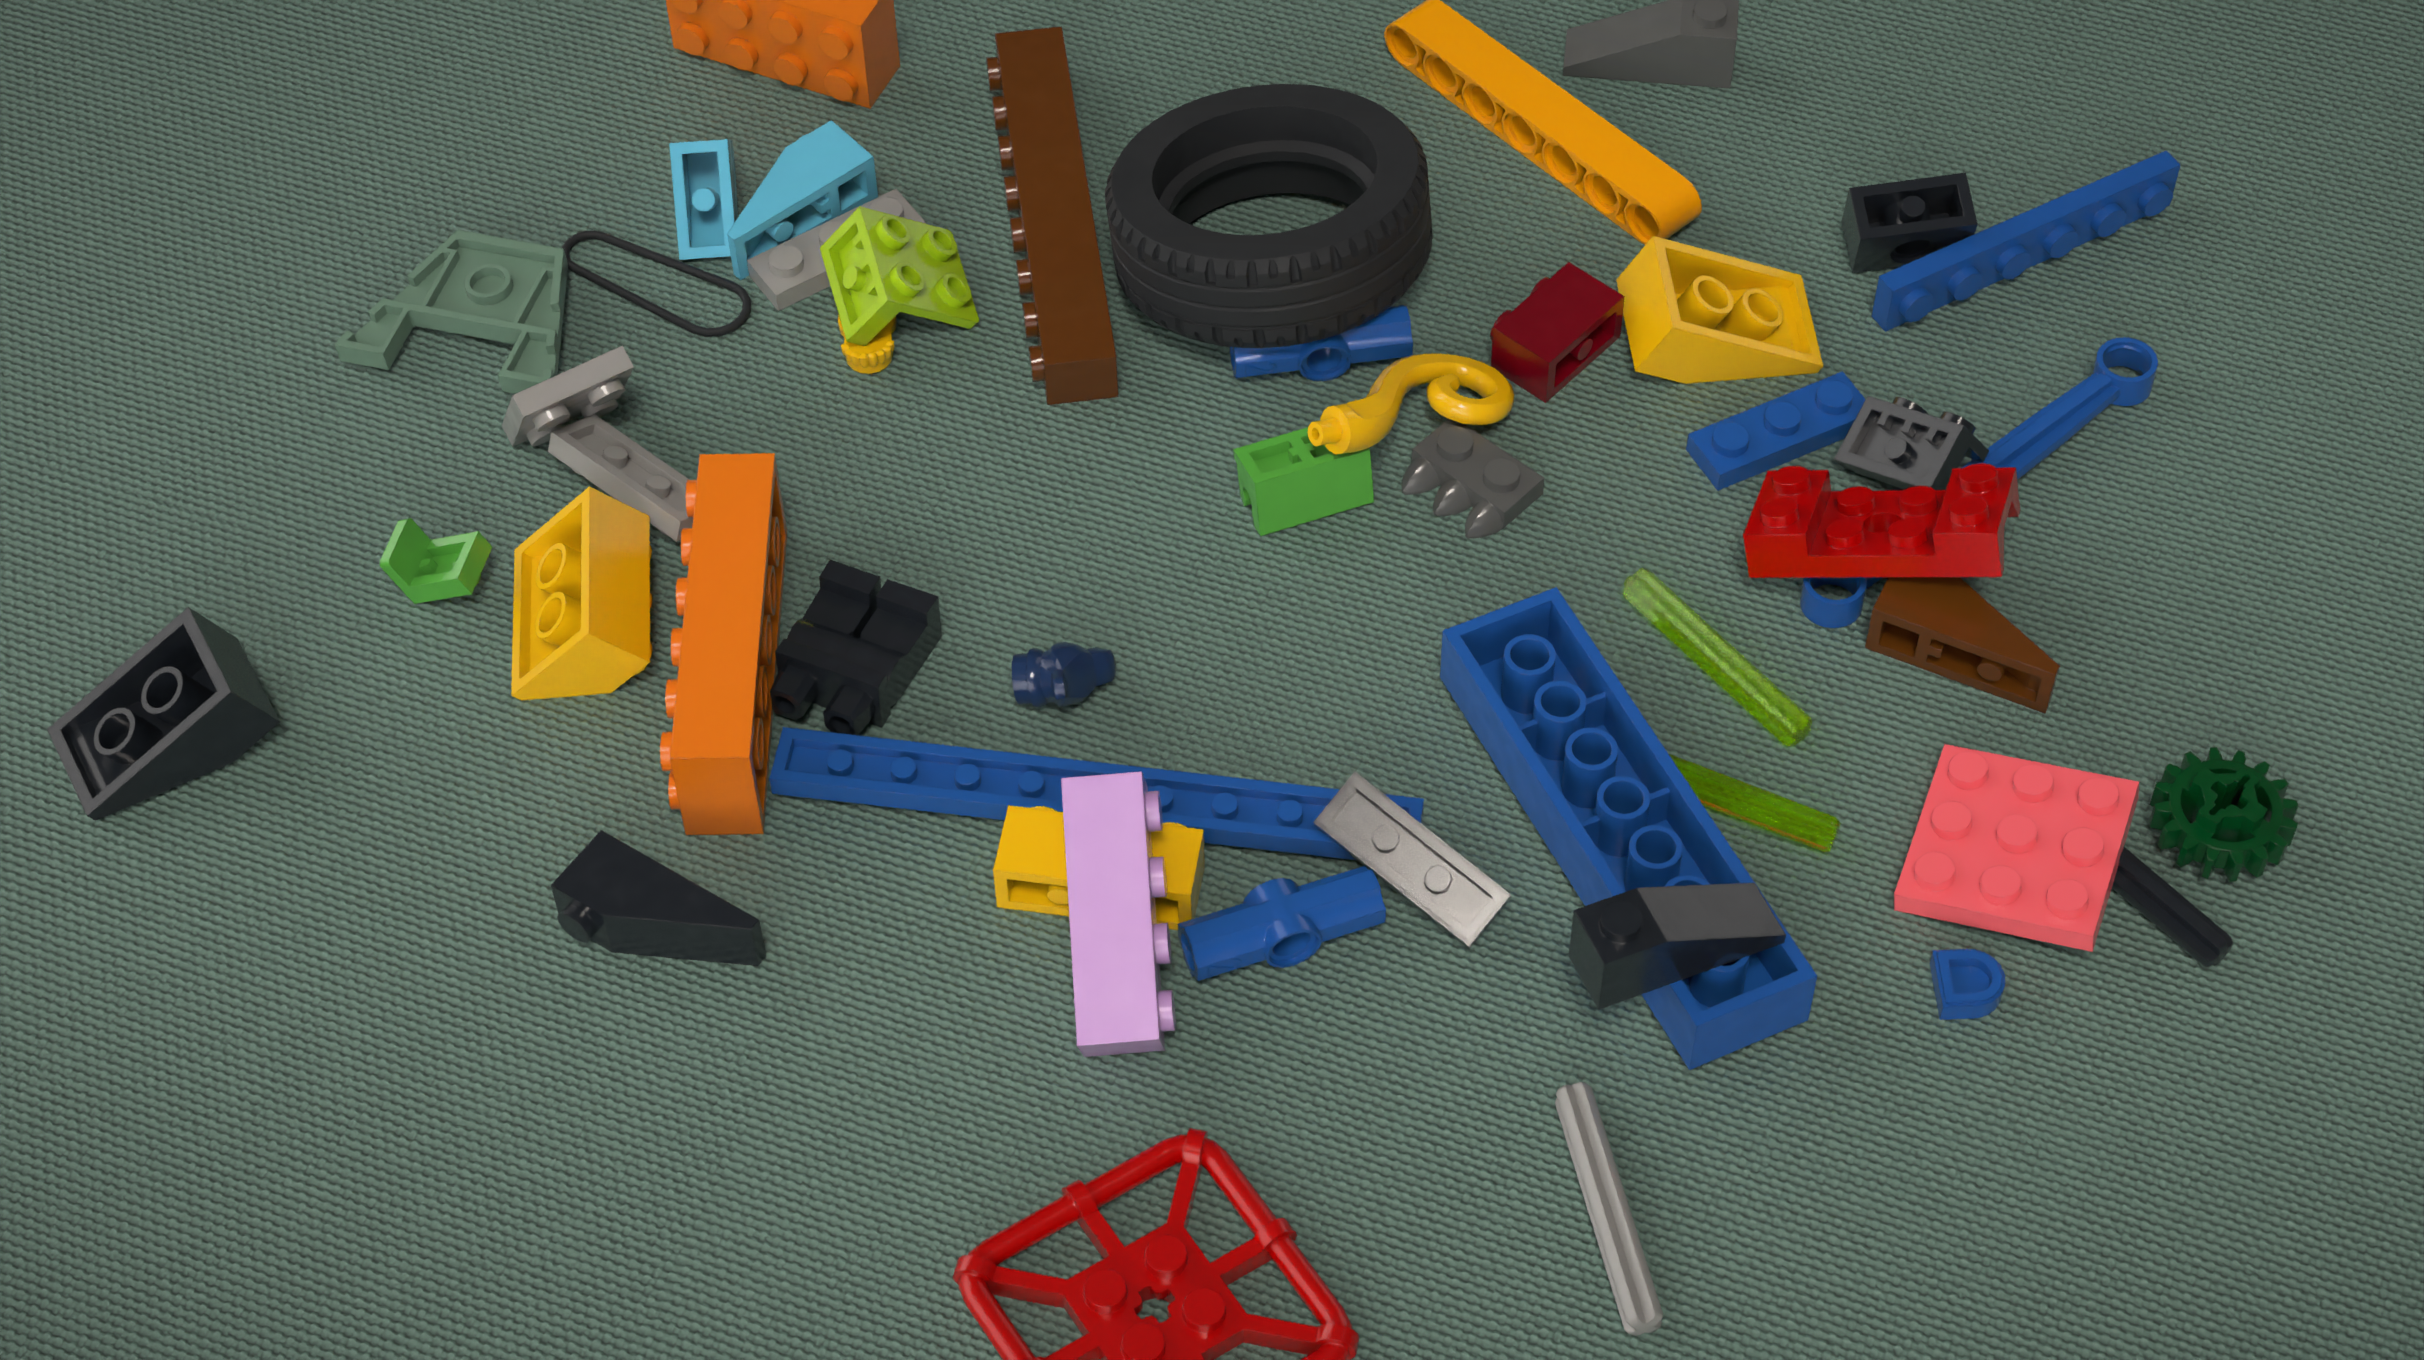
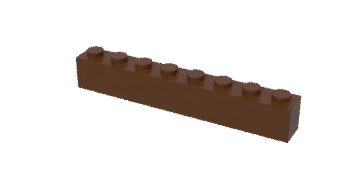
M1062 26L995 33L997 57L986 58L990 91H1001V96L992 97L995 130H1006L1007 136H998L1001 170H1012L1013 176L1004 177L1007 211L1019 212V217L1010 218L1013 252H1025V259L1016 260L1019 294H1031L1032 302L1022 303L1026 338L1037 337L1038 340L1037 346H1029L1032 382L1044 381L1047 405L1118 397L1117 359Z

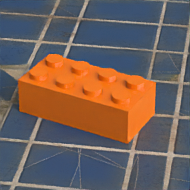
M666 0L673 48L685 51L691 55H698L727 64L740 70L782 81L788 85L824 94L840 101L871 109L900 67L894 0Z

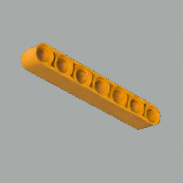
M1426 0L1385 28V43L1393 58L1400 65L1642 244L1646 245L1652 236L1667 239L1700 216L1702 204L1699 194L1693 184L1683 175L1441 0Z

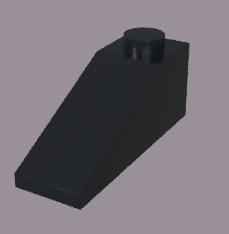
M602 830L551 884L558 911V922L570 936L580 942L587 943L589 940H592L612 953L759 966L766 958L759 919Z
M1755 883L1635 888L1574 910L1569 958L1595 1005L1600 1010L1785 943L1786 934Z

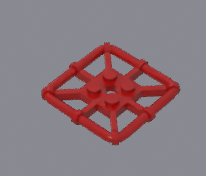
M1189 1128L1187 1135L1179 1134L1160 1141L1085 1184L1080 1180H1076L1062 1188V1197L985 1239L971 1250L968 1255L959 1257L953 1274V1279L959 1285V1290L967 1308L1003 1360H1214L1242 1343L1307 1355L1300 1360H1351L1356 1356L1360 1339L1358 1333L1353 1330L1345 1309L1294 1242L1297 1234L1287 1219L1276 1218L1230 1154L1216 1141L1208 1138V1131ZM1182 1163L1167 1223L1124 1247L1098 1208L1176 1164ZM1202 1167L1208 1171L1255 1235L1253 1239L1211 1263L1187 1232ZM1075 1221L1078 1222L1103 1258L1069 1279L997 1266ZM1273 1260L1321 1326L1316 1327L1247 1314L1227 1285ZM994 1295L1064 1308L1083 1336L1047 1357H1035ZM1162 1299L1170 1303L1167 1306L1169 1318L1159 1323L1152 1315L1141 1319L1137 1314L1143 1309V1302L1147 1300Z

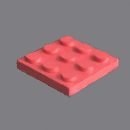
M1944 744L1894 892V910L2093 952L2118 869L2119 859L2124 849L2139 798V782Z

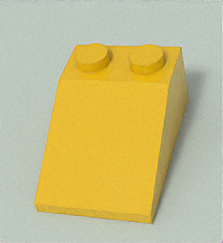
M1652 236L1616 279L1618 292L1625 296L1623 316L1635 372L1691 384L1818 373L1823 367L1802 275Z

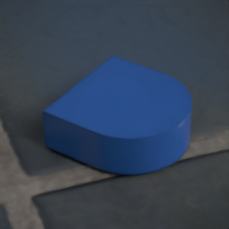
M1975 949L1932 951L1929 964L1940 1020L1981 1018L1989 1015L1998 1007L2005 987V974L2001 965L1992 956Z

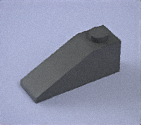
M1667 0L1569 28L1566 35L1563 76L1730 89L1737 42L1739 0Z

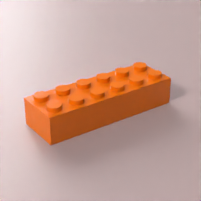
M775 453L699 454L697 480H687L686 511L688 517H693L692 528H683L681 532V559L683 566H688L687 577L677 578L676 609L678 616H683L682 628H672L671 660L673 667H678L677 679H668L666 683V713L668 718H673L672 732H662L661 768L662 771H670L668 783L669 805L671 810L680 809L686 835L764 834L773 722L770 690L775 681L777 671L775 651L779 646L787 544V528Z

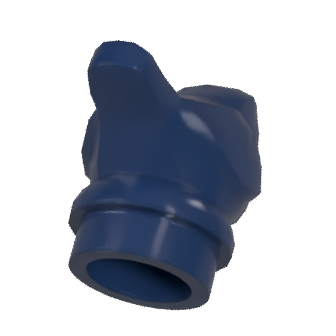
M1068 642L1056 643L1047 651L1031 648L1028 653L1015 654L1012 660V685L1015 699L1019 705L1032 704L1035 708H1040L1048 702L1056 703L1059 707L1082 702L1095 687L1113 681L1116 674V661L1112 650L1098 647L1086 649L1078 644Z

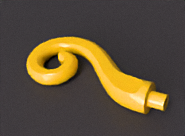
M1441 353L1411 355L1396 360L1387 366L1372 384L1365 398L1345 404L1328 406L1323 411L1319 421L1309 424L1308 438L1314 446L1325 445L1335 455L1368 449L1389 434L1398 417L1405 394L1421 384L1429 383L1427 386V400L1439 415L1455 422L1470 425H1488L1499 422L1507 417L1514 404V391L1509 381L1498 370L1483 362L1468 357ZM1459 386L1472 389L1482 398H1468L1458 394Z

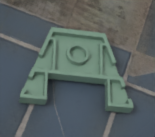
M456 230L407 275L410 284L393 300L382 298L368 311L371 320L355 335L347 330L337 340L335 347L339 359L342 362L389 370L412 328L417 326L514 344L498 374L503 392L516 394L552 378L558 373L568 274V262L563 248Z

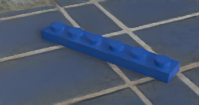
M2166 150L1880 275L1871 317L1885 332L1906 322L1918 321L1929 312L1953 301L1965 300L1974 295L1978 290L1998 281L2013 279L2024 270L2050 258H2060L2077 246L2098 237L2110 236L2120 227L2145 216H2155L2170 206L2181 165Z

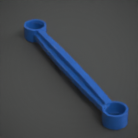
M2121 337L2105 342L2097 352L2093 374L2032 415L1987 448L1989 453L1984 462L1972 459L1962 468L1978 463L1991 464L1996 468L2016 467L2018 480L2063 445L2110 404L2133 406L2145 401L2152 391L2158 366L2156 353L2146 343L2133 338ZM2115 366L2128 367L2140 373L2141 376L2122 377L2114 374L2108 368ZM1883 577L1803 578L1800 597L1801 610L1816 625L1826 628L1848 626L1855 622L1862 613L1866 589ZM1822 585H1837L1847 589L1852 593V596L1846 599L1833 600L1819 595L1814 589Z

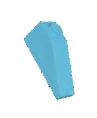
M832 120L785 147L727 233L733 273L739 280L749 276L748 259L878 197L874 157Z

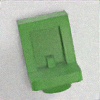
M408 518L397 522L380 559V567L414 604L471 595L480 581L481 572L492 550V546L479 531L430 539L413 519Z

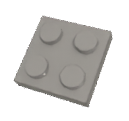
M623 345L512 395L502 423V428L512 447L529 440L531 446L541 445L550 441L551 431L563 427L562 424L581 415L584 418L592 415L602 417L618 407L616 399L620 398L621 394L625 391L626 383L634 368Z

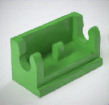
M1307 427L1233 449L1234 459L1237 463L1241 499L1244 506L1252 505L1254 527L1260 536L1374 502L1370 448L1358 452L1335 455L1325 445L1314 446L1308 438Z

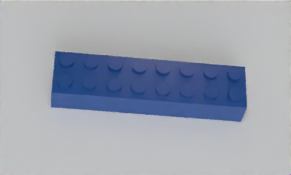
M1557 587L1442 631L1440 679L1585 906L1635 888L1755 883ZM1766 899V903L1786 934L1785 943L1641 994L1689 1070L1809 1019L1817 975Z

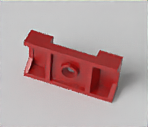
M1986 463L1972 464L1965 468H1953L1946 490H1935L1928 486H1914L1905 490L1872 491L1870 488L1861 486L1850 487L1842 491H1831L1829 470H1808L1801 466H1787L1779 470L1767 471L1743 533L1749 578L2002 577L2004 571V526L2007 517H2019L2020 514L2016 467L1996 468Z

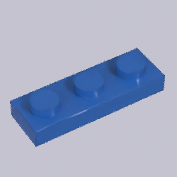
M1842 371L1689 433L1686 450L1717 491L1845 439L1866 399Z

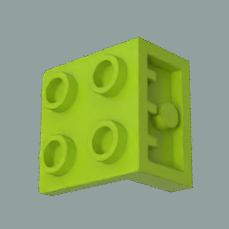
M859 206L820 247L847 342L866 346L899 312L971 329L979 322L957 244L952 232L948 229Z

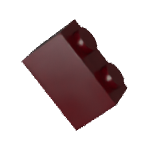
M1568 262L1551 278L1545 277L1535 285L1528 298L1513 311L1506 310L1495 321L1490 333V339L1492 340L1491 367L1498 370L1513 383L1547 403L1620 337L1625 296Z

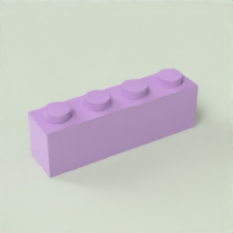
M1142 771L1061 778L1077 1047L1084 1057L1165 1051L1164 1032L1176 1030L1173 991H1161L1159 964L1171 963L1168 923L1157 924L1155 898L1167 897L1165 861L1163 856L1152 857L1151 832L1163 830L1160 792L1148 791Z

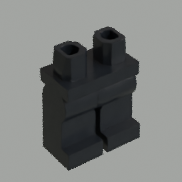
M829 560L819 576L820 590L803 618L796 621L787 639L784 638L775 651L778 674L770 690L772 709L776 714L797 720L803 717L811 703L825 708L823 711L824 724L831 732L858 735L868 723L881 728L884 726L891 715L890 707L895 705L941 639L939 597L889 579L886 580L881 588L880 576Z

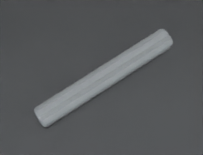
M1585 1082L1564 1085L1556 1092L1555 1106L1624 1330L1633 1336L1652 1333L1661 1327L1663 1312L1592 1087Z

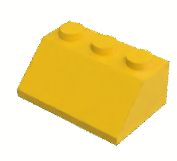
M589 486L514 549L511 696L519 700L608 694L615 691L632 676L640 674L650 663L652 655V643L650 642V608L652 605L650 559L652 548L650 545L649 515Z

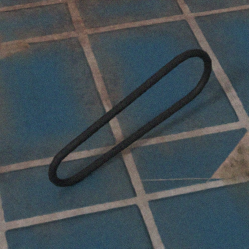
M596 230L583 231L571 236L562 246L569 270L693 334L712 337L731 333L743 325L751 313V299L744 288L735 282ZM586 239L604 241L732 290L739 295L743 302L742 311L738 318L730 324L716 328L697 326L571 261L569 251L575 244Z

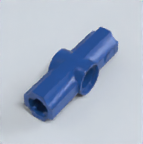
M1399 305L1389 307L1375 318L1358 327L1325 339L1284 347L1229 348L1233 375L1236 378L1300 370V373L1306 379L1327 381L1343 375L1353 363L1413 355V339L1407 306Z
M1362 866L1301 886H1297L1296 882L1286 878L1269 880L1251 890L1244 898L1243 904L1178 923V937L1192 977L1195 976L1197 981L1264 960L1269 965L1279 968L1297 965L1314 955L1324 941L1385 923L1386 908L1380 885L1373 870H1368L1366 866Z

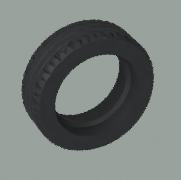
M1301 84L1258 85L1219 92L1186 103L1154 120L1128 143L1113 165L1105 188V203L1115 271L1125 295L1140 311L1158 325L1183 337L1219 346L1272 348L1299 345L1335 336L1358 327L1387 310L1407 292L1423 271L1432 248L1433 233L1428 167L1425 153L1417 137L1400 119L1381 105L1356 94L1333 88ZM1266 194H1312L1335 199L1350 205L1338 214L1316 224L1274 234H1224L1190 225L1193 220L1217 207L1240 199Z

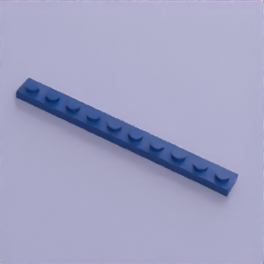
M783 727L769 777L771 792L777 795L1005 820L1008 805L1026 808L1045 806L1058 812H1063L1061 778L1142 771L1148 791L1160 792L1163 823L1174 822L1182 824L1187 828L1203 829L1204 843L1357 860L1316 828L1313 823L1340 790L1334 788ZM1385 794L1422 824L1424 798Z

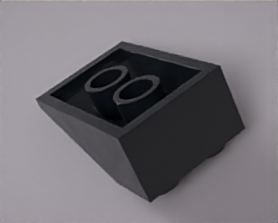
M188 607L51 725L47 731L86 815L96 821L233 763L280 721L238 639Z

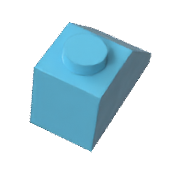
M733 140L669 143L679 260L731 256L727 233L738 218Z

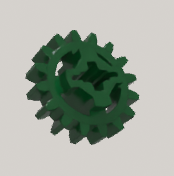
M2210 747L2206 761L2202 762L2191 751L2185 753L2181 767L2168 764L2165 767L2161 782H2156L2149 804L2153 807L2149 826L2150 828L2162 830L2157 845L2160 849L2177 847L2180 853L2176 864L2180 867L2188 865L2193 860L2201 863L2200 871L2203 878L2208 879L2213 873L2214 868L2224 869L2225 875L2230 882H2236L2243 867H2246L2256 878L2262 876L2267 861L2276 865L2282 861L2286 848L2291 845L2298 823L2293 820L2298 808L2297 800L2284 798L2289 785L2286 779L2269 781L2266 775L2270 764L2264 761L2251 768L2245 765L2246 757L2243 751L2238 750L2233 756L2232 761L2223 760L2217 747Z

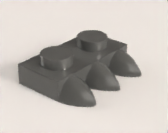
M1447 419L1412 449L1411 464L1407 467L1402 479V493L1404 495L1420 494L1441 485L1434 498L1433 514L1436 517L1450 516L1473 507L1466 519L1465 537L1468 539L1481 538L1495 534L1505 528L1543 494L1544 477L1467 425Z

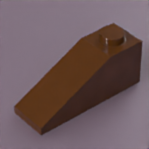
M1888 577L1872 610L1865 645L1866 649L2046 714L2060 666L1960 577Z

